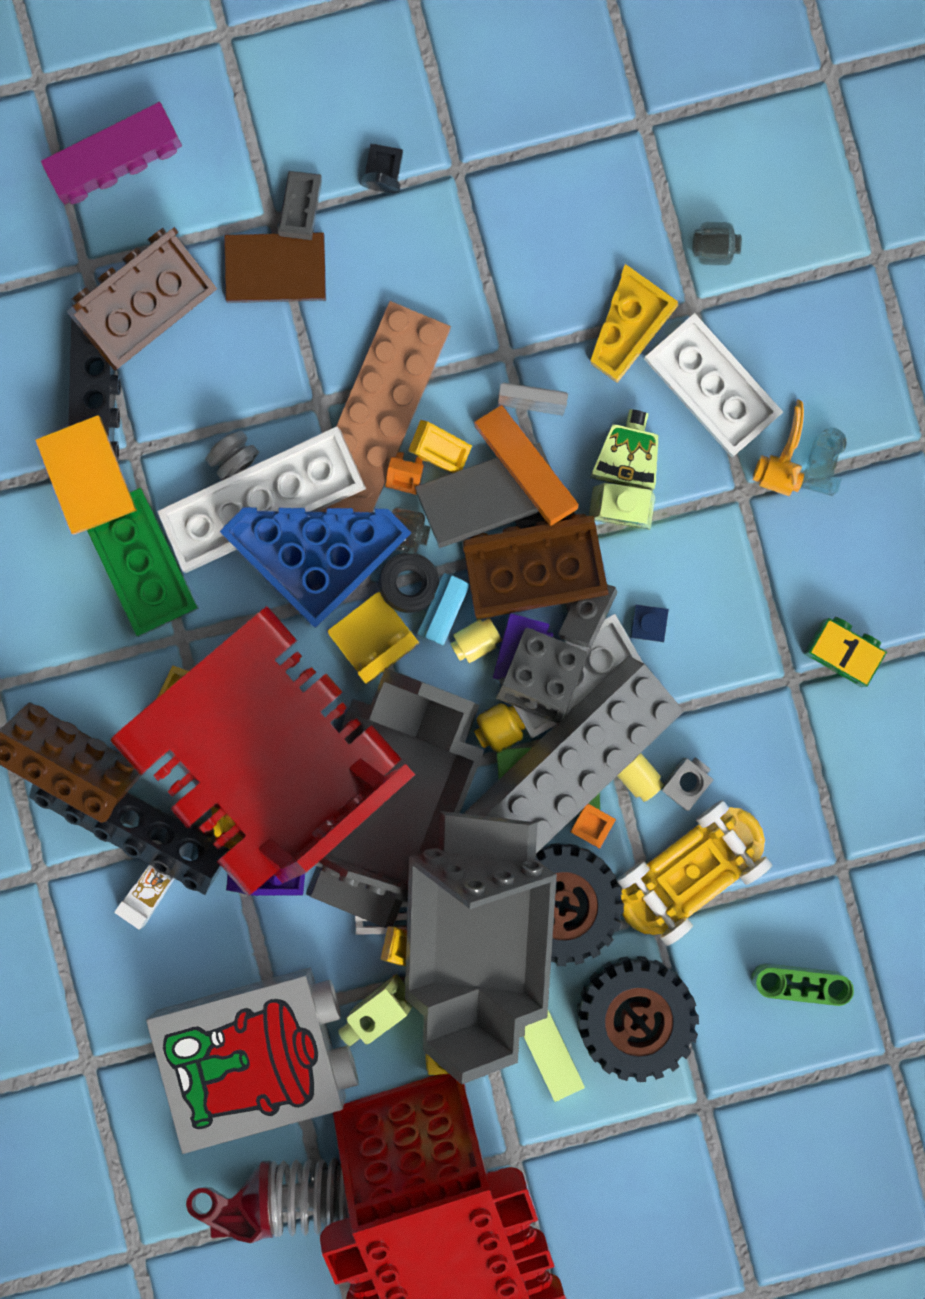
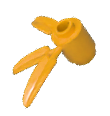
M797 399L796 406L794 407L791 432L780 458L771 454L769 457L761 455L752 477L753 481L759 482L760 487L786 496H790L792 491H799L805 475L800 472L802 469L801 465L791 462L792 454L798 446L803 427L804 406L803 402Z

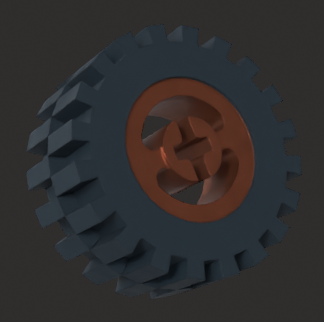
M560 843L550 844L551 846L542 848L536 853L535 860L541 862L545 867L557 874L556 882H563V887L556 889L555 900L562 901L563 896H567L568 902L571 905L579 907V901L573 893V889L577 886L583 888L588 900L587 911L583 919L578 924L568 928L563 927V924L576 917V910L565 908L563 913H559V909L555 905L551 962H555L557 966H566V963L575 962V965L585 963V958L592 956L594 959L600 955L601 952L599 950L605 945L608 947L614 940L612 936L615 930L619 931L621 926L620 916L624 912V904L621 899L623 894L612 870L593 852L569 843L568 845H560Z
M626 956L619 958L620 962L615 964L608 962L603 965L604 969L600 973L594 972L590 976L591 982L587 987L584 986L580 993L581 1002L577 1004V1024L584 1046L593 1061L601 1065L602 1070L608 1074H611V1072L616 1073L621 1080L628 1081V1077H633L637 1082H646V1077L654 1076L655 1080L663 1078L662 1072L669 1068L674 1072L679 1068V1059L682 1056L687 1059L692 1052L689 1049L690 1043H696L698 1033L695 1031L696 1024L699 1025V1015L695 1010L697 1005L694 997L682 979L672 969L667 968L657 960L653 962L642 956H637V959H629ZM636 996L648 998L646 1003L632 1002L629 1005L638 1016L643 1015L644 1022L651 1030H653L655 1024L654 1014L661 1012L662 1017L657 1033L649 1040L639 1043L627 1040L630 1036L642 1038L647 1035L639 1024L635 1023L632 1025L633 1020L625 1009H623L621 1014L622 1025L614 1027V1015L619 1005L625 1000Z

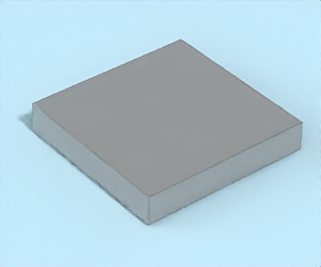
M503 382L500 385L498 406L502 405L503 407L563 416L567 406L568 394L563 391Z

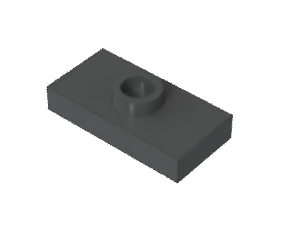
M288 172L278 228L279 236L312 240L322 185V176L320 174Z
M607 584L609 595L574 601L558 633L560 639L591 649L618 593L616 587Z

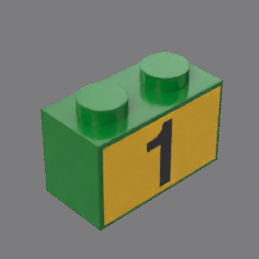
M836 616L833 620L830 618L823 619L803 654L859 687H868L887 651L880 648L881 642L866 633L861 637L852 632V625Z

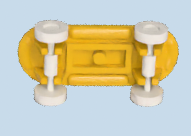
M721 800L696 819L699 823L697 826L647 864L641 861L621 875L617 882L622 887L623 895H621V899L624 904L622 915L625 921L633 929L643 934H662L660 936L661 940L666 946H669L683 937L693 927L688 917L739 878H741L745 885H748L765 874L772 867V863L766 856L761 858L765 844L764 833L758 820L751 813L741 808L728 807Z

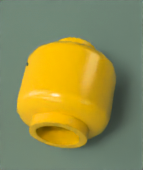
M498 703L478 715L477 724L479 728L474 733L483 748L490 745L493 751L500 753L520 742L523 738L522 730L526 727L513 705L508 707L504 703Z

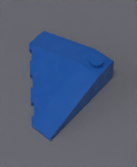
M243 507L219 531L315 628L411 534L407 527L389 509H375V512H353V508H327V512H305V508H278V511H257V508Z

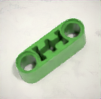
M764 963L757 966L751 976L754 988L764 997L772 999L843 1006L849 1003L854 995L852 982L836 971ZM769 972L775 973L777 977L776 984L770 989L762 988L761 979L763 975ZM804 977L809 983L818 985V991L814 987L805 986L801 992L794 985L787 984L786 978L791 982L800 983ZM835 980H841L843 983L842 992L838 996H829V985Z

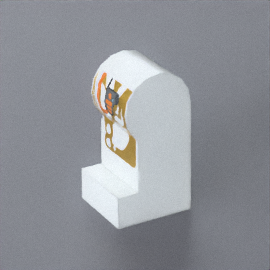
M149 865L114 913L140 930L146 925L175 878L161 874Z

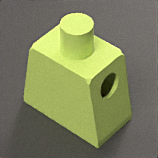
M397 973L351 1010L346 1017L348 1023L338 1030L345 1044L352 1046L359 1039H362L368 1045L408 1015L413 1006L405 1000V983Z

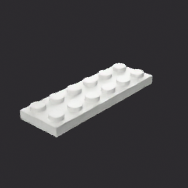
M336 426L157 512L182 571L188 573L237 550L219 531L243 507L257 508V511H278V508H305V512H318L365 490L366 487L340 428Z

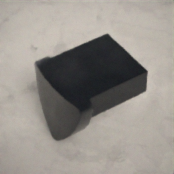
M370 144L365 175L361 177L360 185L380 192H400L401 184L398 180L403 149Z

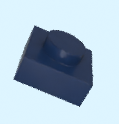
M636 604L630 638L663 643L669 609Z

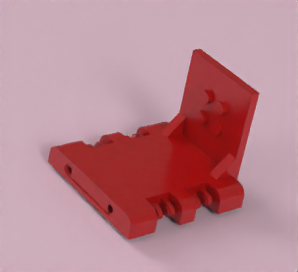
M268 606L257 613L128 722L110 740L141 776L167 753L172 759L153 775L157 781L164 779L177 765L184 771L186 775L171 785L167 792L174 797L191 781L196 785L171 808L187 828L213 806L218 811L199 827L202 832L210 831L222 817L229 822L232 828L227 832H223L216 839L214 845L219 850L237 833L242 839L217 862L247 896L256 891L273 875L281 883H285L307 873L415 775L404 764L384 776L402 759L372 725L350 744L345 741V738L361 723L355 718L349 721L340 733L331 725L330 722L338 719L345 712L347 707L343 702L326 717L323 716L321 711L343 693L327 673L305 692H302L300 687L317 672L312 667L306 669L295 681L286 673L289 668H293L300 662L302 655L297 651L279 666L276 660L296 644L298 640Z
M437 1074L345 1103L342 1110L333 1112L349 1217L326 1226L320 1235L322 1256L335 1285L344 1282L350 1283L346 1299H567L559 1277L546 1271L555 1266L544 1233L530 1226L532 1222L538 1221V1217L522 1171L515 1167H506L490 1173L487 1172L465 1084H460L450 1074Z

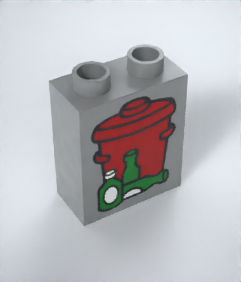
M310 967L158 1009L146 1020L182 1154L343 1109L346 1099L344 1089L359 1085V1080L349 1045L333 1049L326 1023L341 1019L336 992L331 980L315 984Z

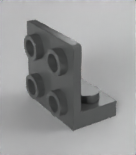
M526 628L496 699L558 724L567 710L587 658V652L533 629Z

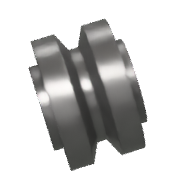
M238 431L224 437L212 447L210 453L205 458L211 467L219 466L217 475L221 480L246 470L259 454L254 445L245 446L248 438L243 431Z

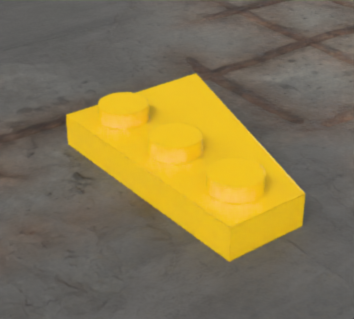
M625 264L618 288L611 301L609 313L590 360L591 365L618 383L677 308L678 301Z

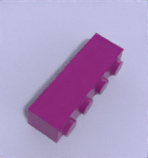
M158 102L40 162L63 204H77L84 201L88 197V193L98 188L101 190L110 188L118 182V178L128 173L134 175L142 172L148 167V163L158 158L165 160L177 153V149L182 147V144L161 102Z

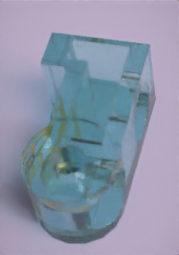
M828 428L815 438L801 487L830 496L835 495L839 491L842 479L833 477L838 456L844 452L847 446L846 436L841 430Z

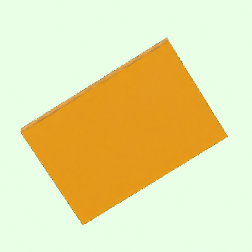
M99 415L35 439L71 534H78L137 511Z

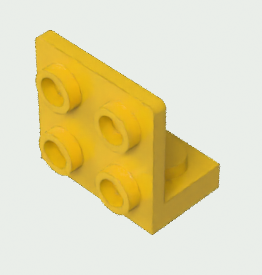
M380 592L375 593L328 630L329 636L353 665L365 684H369L383 673L385 668L388 669L420 644L394 609L384 601Z

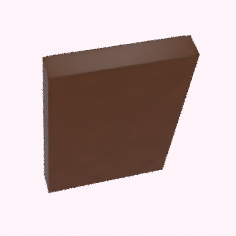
M324 232L313 233L312 240L281 237L279 234L225 235L226 302L326 301Z

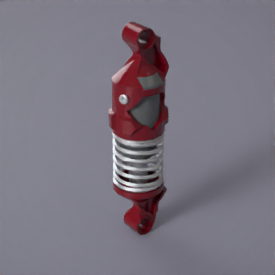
M335 1157L330 1161L329 1168L322 1158L316 1164V1168L310 1159L305 1162L303 1168L297 1159L292 1163L291 1168L284 1160L279 1165L275 1161L271 1162V1160L262 1161L238 1193L232 1198H227L214 1188L205 1186L193 1190L186 1201L189 1214L210 1226L211 1238L232 1237L237 1241L250 1244L264 1238H273V1236L280 1238L283 1234V1212H287L288 1232L292 1237L296 1233V1212H300L301 1232L304 1236L309 1231L308 1211H313L314 1232L317 1235L321 1233V1222L328 1226L333 1222L349 1217L340 1162ZM309 1171H310L311 1183H308ZM296 1172H297L298 1181H299V1183H297V1184H295ZM283 1173L285 1174L286 1184H282ZM200 1193H206L212 1200V1206L206 1213L199 1211L196 1207V1198Z

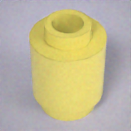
M490 618L484 621L479 619L453 634L456 641L450 645L460 661L466 658L470 664L496 649V644L500 643L502 639Z
M642 753L617 775L636 798L640 797L643 802L652 798L664 786L660 780L661 775Z

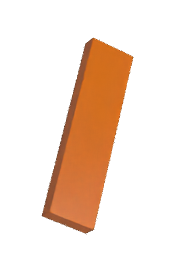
M502 405L474 422L477 431L550 526L578 509L577 501Z

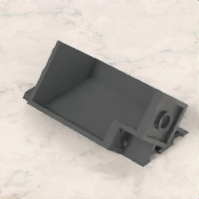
M387 668L384 670L371 705L352 699L340 732L349 721L355 718L361 724L345 738V741L350 744L372 725L402 759L384 776L404 764L415 775L315 865L316 869L306 895L384 928L394 926L402 903H408L409 857L423 853L427 849L438 848L434 841L439 837V811L460 813L483 755V749L465 742L480 706L479 704Z
M439 811L438 848L427 849L423 853L409 857L405 1000L424 1015L423 1051L460 1084H465L518 1063L519 1038L525 1036V1026L546 1019L548 1016L557 874L545 867L541 862L535 860L538 822Z

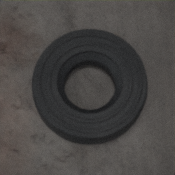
M401 553L392 557L384 565L379 576V590L384 601L391 608L403 613H415L428 607L435 598V593L439 586V576L435 566L426 557L417 553ZM409 570L419 575L422 586L418 593L406 595L398 589L396 579L401 572Z

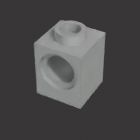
M696 757L692 761L683 758L665 780L661 791L684 810L689 811L712 783L713 779L707 775L711 769ZM687 772L693 773L697 780L696 786L690 791H684L680 786V778Z

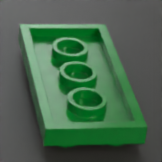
M141 487L130 492L137 511L87 530L137 637L199 609Z

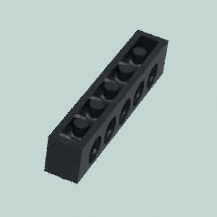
M71 318L68 427L99 415L118 461L120 453L119 442L114 441L115 428L120 427V410L115 408V395H120L121 377L116 375V371L112 369ZM94 361H103V371L96 376L90 375V365ZM96 393L102 394V405L97 409H90L88 405L89 398Z
M32 784L29 798L34 800L38 806L56 812L69 823L79 825L92 832L99 840L110 842L122 849L128 856L146 862L157 872L169 875L182 882L189 890L198 891L203 895H206L222 869L217 861L230 850L224 845L218 850L214 845L215 840L191 827L187 828L179 820L128 792L114 807L109 819L106 822H99ZM123 824L131 825L133 828L126 827ZM152 840L160 841L162 844H157ZM181 856L188 857V858H190L192 861L185 860V859L182 858Z

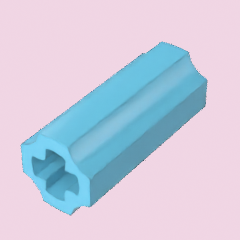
M444 573L418 635L444 646L470 584Z

